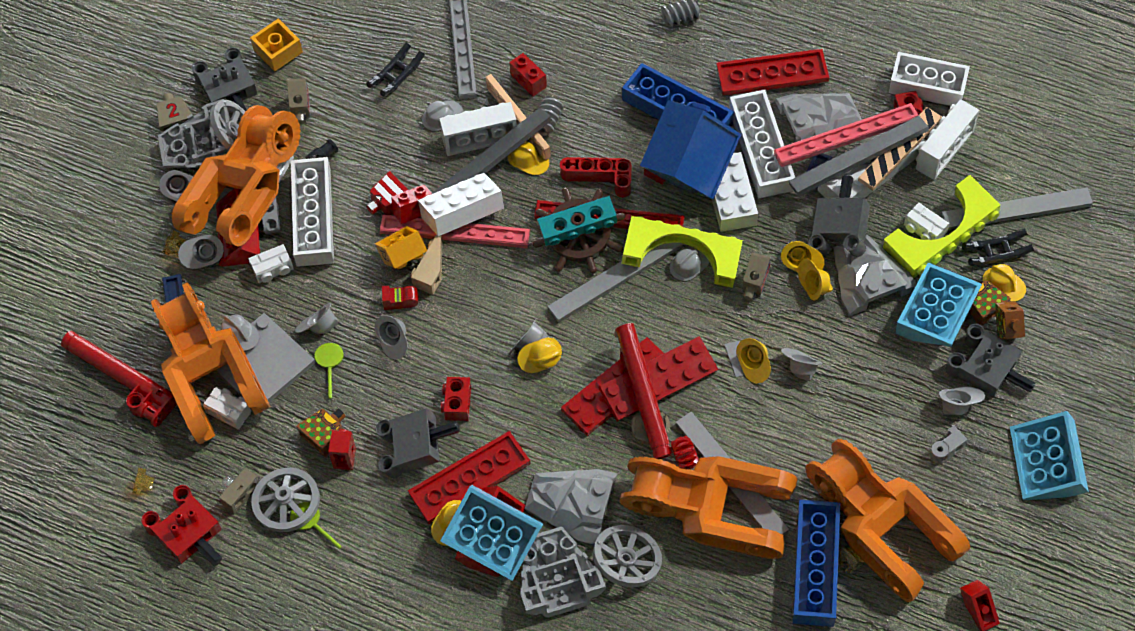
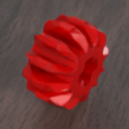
M684 436L671 441V449L679 468L693 469L699 459L691 439Z

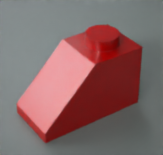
M976 580L960 588L964 604L980 631H986L1000 624L988 586Z

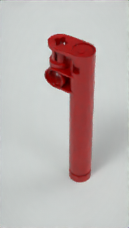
M634 323L621 325L615 329L614 336L618 338L620 343L621 364L624 370H628L650 448L653 451V458L664 459L673 455V452L669 446L670 442Z
M69 331L62 338L61 346L132 390L126 398V403L134 416L147 418L151 421L152 426L157 427L176 406L177 403L171 391L79 336L77 333Z

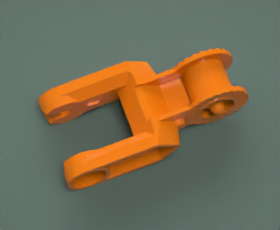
M260 105L252 106L245 111L239 122L237 139L227 154L205 158L176 202L172 212L174 227L178 231L185 233H200L207 223L209 211L224 188L229 186L241 189V192L232 206L220 214L216 231L223 236L227 244L234 246L245 244L278 194L280 171L276 167L279 163L289 160L299 145L301 130L296 116L288 111H279L272 115L267 107Z
M186 282L182 284L184 294L163 305L157 299L152 300L151 304L156 317L159 319V327L166 332L173 346L170 349L172 355L161 364L162 372L191 434L200 445L213 438L215 432L193 389L192 382L228 364L246 404L255 415L269 409L270 404L233 330L227 328L216 331L215 327L211 326L207 313L204 311V303L198 300L194 290Z
M838 438L832 443L833 455L823 464L811 461L806 465L807 477L814 489L818 491V494L824 500L840 503V509L847 516L840 530L850 548L895 594L906 602H912L918 597L924 581L913 567L902 561L880 538L907 516L931 540L938 552L952 562L970 550V543L965 534L914 483L900 477L885 483L874 472L867 458L863 456L857 447H854L847 440Z
M720 456L700 458L694 470L681 469L668 461L649 457H634L628 461L627 468L634 474L631 491L624 492L620 496L619 502L624 508H628L635 513L648 515L649 517H674L682 520L683 535L699 544L767 559L783 557L784 540L782 534L769 529L750 528L723 522L721 517L728 486L757 492L773 499L789 500L797 486L798 480L795 475L787 471Z

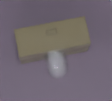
M244 468L235 480L229 476L224 477L222 485L226 490L219 497L222 505L235 514L252 495L259 482L258 476Z

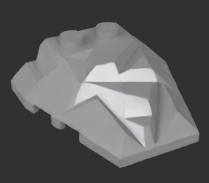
M849 93L790 94L775 99L781 115L786 114L795 134V142L862 120Z
M221 100L201 107L203 110L195 116L190 114L187 116L188 120L181 125L176 123L158 135L164 168L200 167L205 158L227 154L229 150L219 141L210 122V110L213 105Z
M868 235L865 236L864 242L866 251L860 257L851 255L844 247V244L833 247L835 266L838 272V285L841 291L840 298L849 317L867 310L868 302L897 291L901 297L912 293L917 285L910 272Z
M600 469L535 473L525 511L545 523L552 524L556 528L563 527L576 542L594 546L598 536L602 533L603 518L610 494L613 493L618 473Z
M563 527L538 533L523 561L521 571L522 588L520 595L527 614H542L544 617H552L588 606L591 603V598L599 596L606 590L598 567L592 565L585 552L582 553L579 550L577 543Z

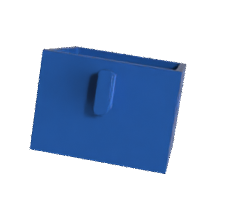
M668 100L640 166L680 189L714 199L741 137V133L707 113L710 110V107L707 105L693 102L692 107Z

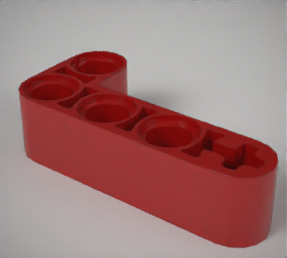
M567 157L560 161V177L564 181L614 182L615 194L618 197L625 198L631 194L632 165L628 159Z

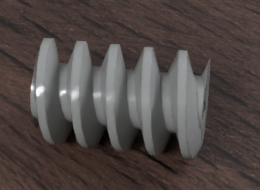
M681 0L680 4L674 2L673 5L668 4L667 8L661 6L663 21L665 24L669 23L671 27H673V21L679 25L680 19L686 23V17H689L692 21L694 14L697 19L700 18V8L697 0Z
M550 96L543 97L539 106L552 119L551 122L538 131L541 136H547L554 132V127L557 125L556 122L559 120L561 110L564 108L559 100Z

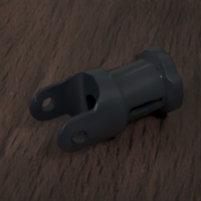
M328 138L324 145L320 148L316 147L305 158L310 159L314 155L316 158L329 157L333 153L338 152V147Z

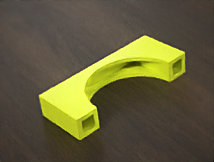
M971 175L955 187L954 195L959 199L963 207L964 218L958 228L951 234L940 239L921 240L905 234L898 228L884 239L883 248L910 272L913 279L918 275H922L927 263L936 265L945 254L952 253L957 245L968 241L973 233L980 232L986 223L996 220L1000 215L1001 205Z
M632 216L621 264L640 268L644 257L655 247L667 243H682L696 248L706 256L714 271V284L733 288L743 240Z

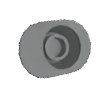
M435 101L427 107L422 116V122L428 130L439 131L441 130L439 118L460 114L464 110L455 101Z
M168 171L160 179V191L164 196L178 201L193 176L181 171Z
M203 235L187 240L179 248V260L185 267L190 269L212 265L221 259L224 252L223 244L220 239L213 235Z
M688 246L678 252L670 262V272L677 280L688 281L708 266L709 260L699 250Z
M331 303L325 304L319 311L304 319L296 327L295 332L301 333L309 329L316 334H325L338 324V319L330 310Z
M224 316L221 329L231 328L244 351H248L258 344L260 339L258 330L245 320L243 316Z
M380 316L375 322V333L382 349L389 358L394 360L401 359L405 356L408 348L405 324L392 316Z
M536 319L530 329L510 350L509 355L516 348L522 349L529 343L547 338V333L535 323Z
M789 348L781 350L783 355L790 358L791 372L800 379L811 380L812 376L816 373L818 365L823 364V362L815 360L798 350Z
M974 387L941 390L939 397L942 399V411L945 415H963L968 411L970 405L982 402L985 399V394L980 389Z

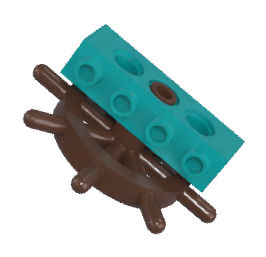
M563 188L562 194L565 202L559 205L552 214L542 209L536 210V215L542 217L537 220L543 238L534 241L533 247L552 246L554 251L561 256L555 266L557 272L562 271L567 260L576 262L586 261L590 273L595 274L597 268L593 258L600 255L606 247L617 252L623 251V246L611 241L610 237L611 227L618 221L624 220L626 216L624 213L616 214L610 196L601 198L603 195L601 189L595 192L590 201L587 199H572L569 189ZM596 215L598 219H593L592 216ZM558 226L564 227L561 231L556 230ZM603 227L602 236L593 233ZM586 238L597 242V244L589 248ZM569 239L566 247L560 244V241ZM577 241L580 242L582 251L573 250Z

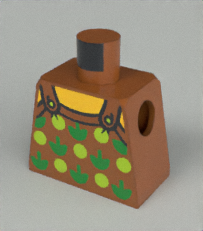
M989 281L981 283L982 286L969 310L977 324L981 326L996 316L995 303L1009 302L1011 300L1008 295Z
M1015 301L995 303L997 337L1000 339L1025 337L1023 309Z
M320 409L296 427L299 435L326 457L329 454L332 430L343 429L340 422L346 416L340 409H337L331 415L324 409Z

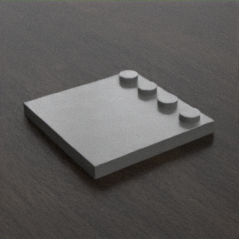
M263 313L251 323L259 332V342L254 348L244 352L268 402H271L316 362L284 330ZM228 364L215 370L232 389L243 397Z

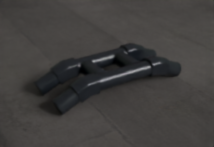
M405 42L403 47L382 71L366 82L367 87L371 88L378 85L385 78L391 83L380 91L381 96L385 97L393 93L417 69L425 54L419 51L409 65H406L402 60L407 55L411 45ZM395 66L403 70L398 77L390 73Z
M1025 228L1001 237L962 243L963 250L977 251L983 248L986 254L985 257L969 258L968 264L970 266H987L988 264L1004 260L1021 258L1035 251L1032 244L1013 251L1009 243L1028 235ZM1001 244L1004 253L994 255L991 246Z

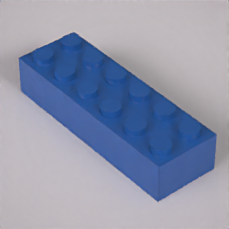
M643 63L640 64L622 87V101L660 120L667 101L670 100L692 107L693 102L707 105L710 107L707 113L729 127L733 125V110Z
M799 500L792 624L834 627L840 503Z

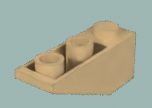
M437 235L434 239L430 240L427 252L423 253L418 267L413 269L410 276L414 287L432 295L442 280L441 236Z

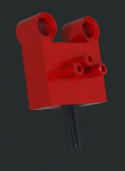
M179 485L173 490V497L179 508L163 521L154 511H148L142 516L141 522L149 535L155 536L181 564L196 551H199L213 566L220 564L222 557L208 541L222 529L219 522L193 497L188 486ZM187 495L185 499H180L181 496ZM156 521L154 525L149 526L150 522Z

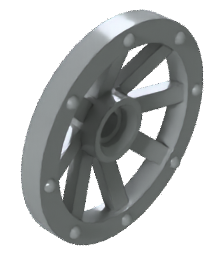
M221 100L212 106L210 122L219 141L229 150L237 139L239 125L236 122L238 118L241 119L245 110L232 101ZM228 110L233 112L230 121L228 116Z
M281 468L268 473L258 482L252 494V509L257 520L267 529L276 532L294 531L306 525L314 517L320 503V492L314 479L305 471L297 468ZM291 477L299 478L302 480L297 484L289 487ZM284 478L281 487L274 483L275 480ZM309 485L312 495L295 492ZM267 486L275 492L262 496ZM295 500L311 502L305 513L297 506ZM274 501L265 513L262 514L260 504ZM278 507H280V523L269 520ZM287 508H291L299 518L287 522Z
M617 525L607 528L598 536L593 547V559L601 574L613 583L625 587H640L648 584L657 576L662 564V554L656 541L643 530L633 526ZM618 535L630 536L627 547H622ZM610 537L617 552L604 544ZM638 539L646 546L635 552L633 546L635 540ZM602 551L612 557L613 560H604ZM651 552L653 562L637 560ZM617 566L619 568V573H616L610 567ZM636 567L649 568L651 570L643 575ZM630 571L635 577H627L625 572Z

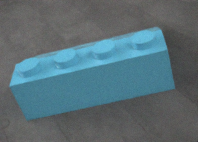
M927 263L897 321L895 334L916 342L952 346L982 284Z
M1067 411L1010 427L1023 500L1064 498L1089 492L1075 420Z
M471 485L440 541L513 581L543 523Z

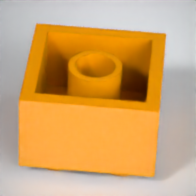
M279 18L250 37L253 50L274 72L303 53L300 39Z
M408 226L375 243L383 262L394 269L405 267L408 261L412 259L417 260L423 256V253L427 252L419 232Z

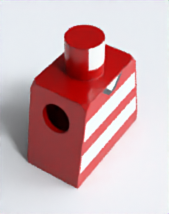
M389 171L370 190L372 202L366 207L372 215L379 210L385 215H392L391 197L408 191V189Z

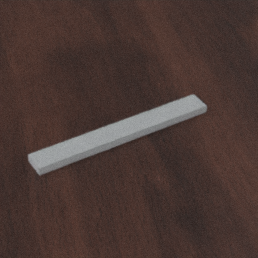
M449 0L459 99L477 98L467 0Z
M1088 188L998 202L1001 205L1000 215L996 220L989 221L986 224L1092 207L1093 202ZM963 208L942 212V219L950 223L948 230L957 229L964 218Z
M667 243L655 247L644 257L640 268L619 262L550 304L548 310L559 323L679 250L683 244Z
M692 411L676 421L675 425L684 436L691 439L693 446L702 458L720 456L730 459ZM728 486L729 491L760 528L776 531L783 536L789 532L788 527L759 493Z

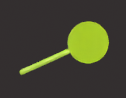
M325 343L319 346L315 352L317 364L328 368L329 399H332L331 368L340 364L344 357L342 348L335 343Z
M302 502L297 506L305 513L311 502ZM319 509L306 525L299 528L300 530H307L315 527L338 549H341V545L317 525L320 518ZM293 510L290 514L291 521L299 518Z

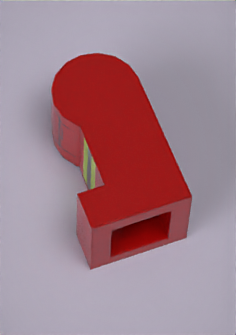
M382 286L384 310L417 306L418 289L414 286L403 288Z

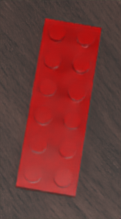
M823 49L716 63L722 96L829 82L830 78Z
M700 336L646 362L657 402L719 370ZM628 372L598 387L617 422L639 411Z
M648 337L640 342L645 362L664 354ZM619 359L561 407V411L586 436H589L613 416L598 387L628 372L627 369H623L621 360Z
M508 431L409 489L408 494L427 523L431 524L448 502L453 500L462 501L471 485L481 490L484 487L495 486L530 465L531 460L511 432Z

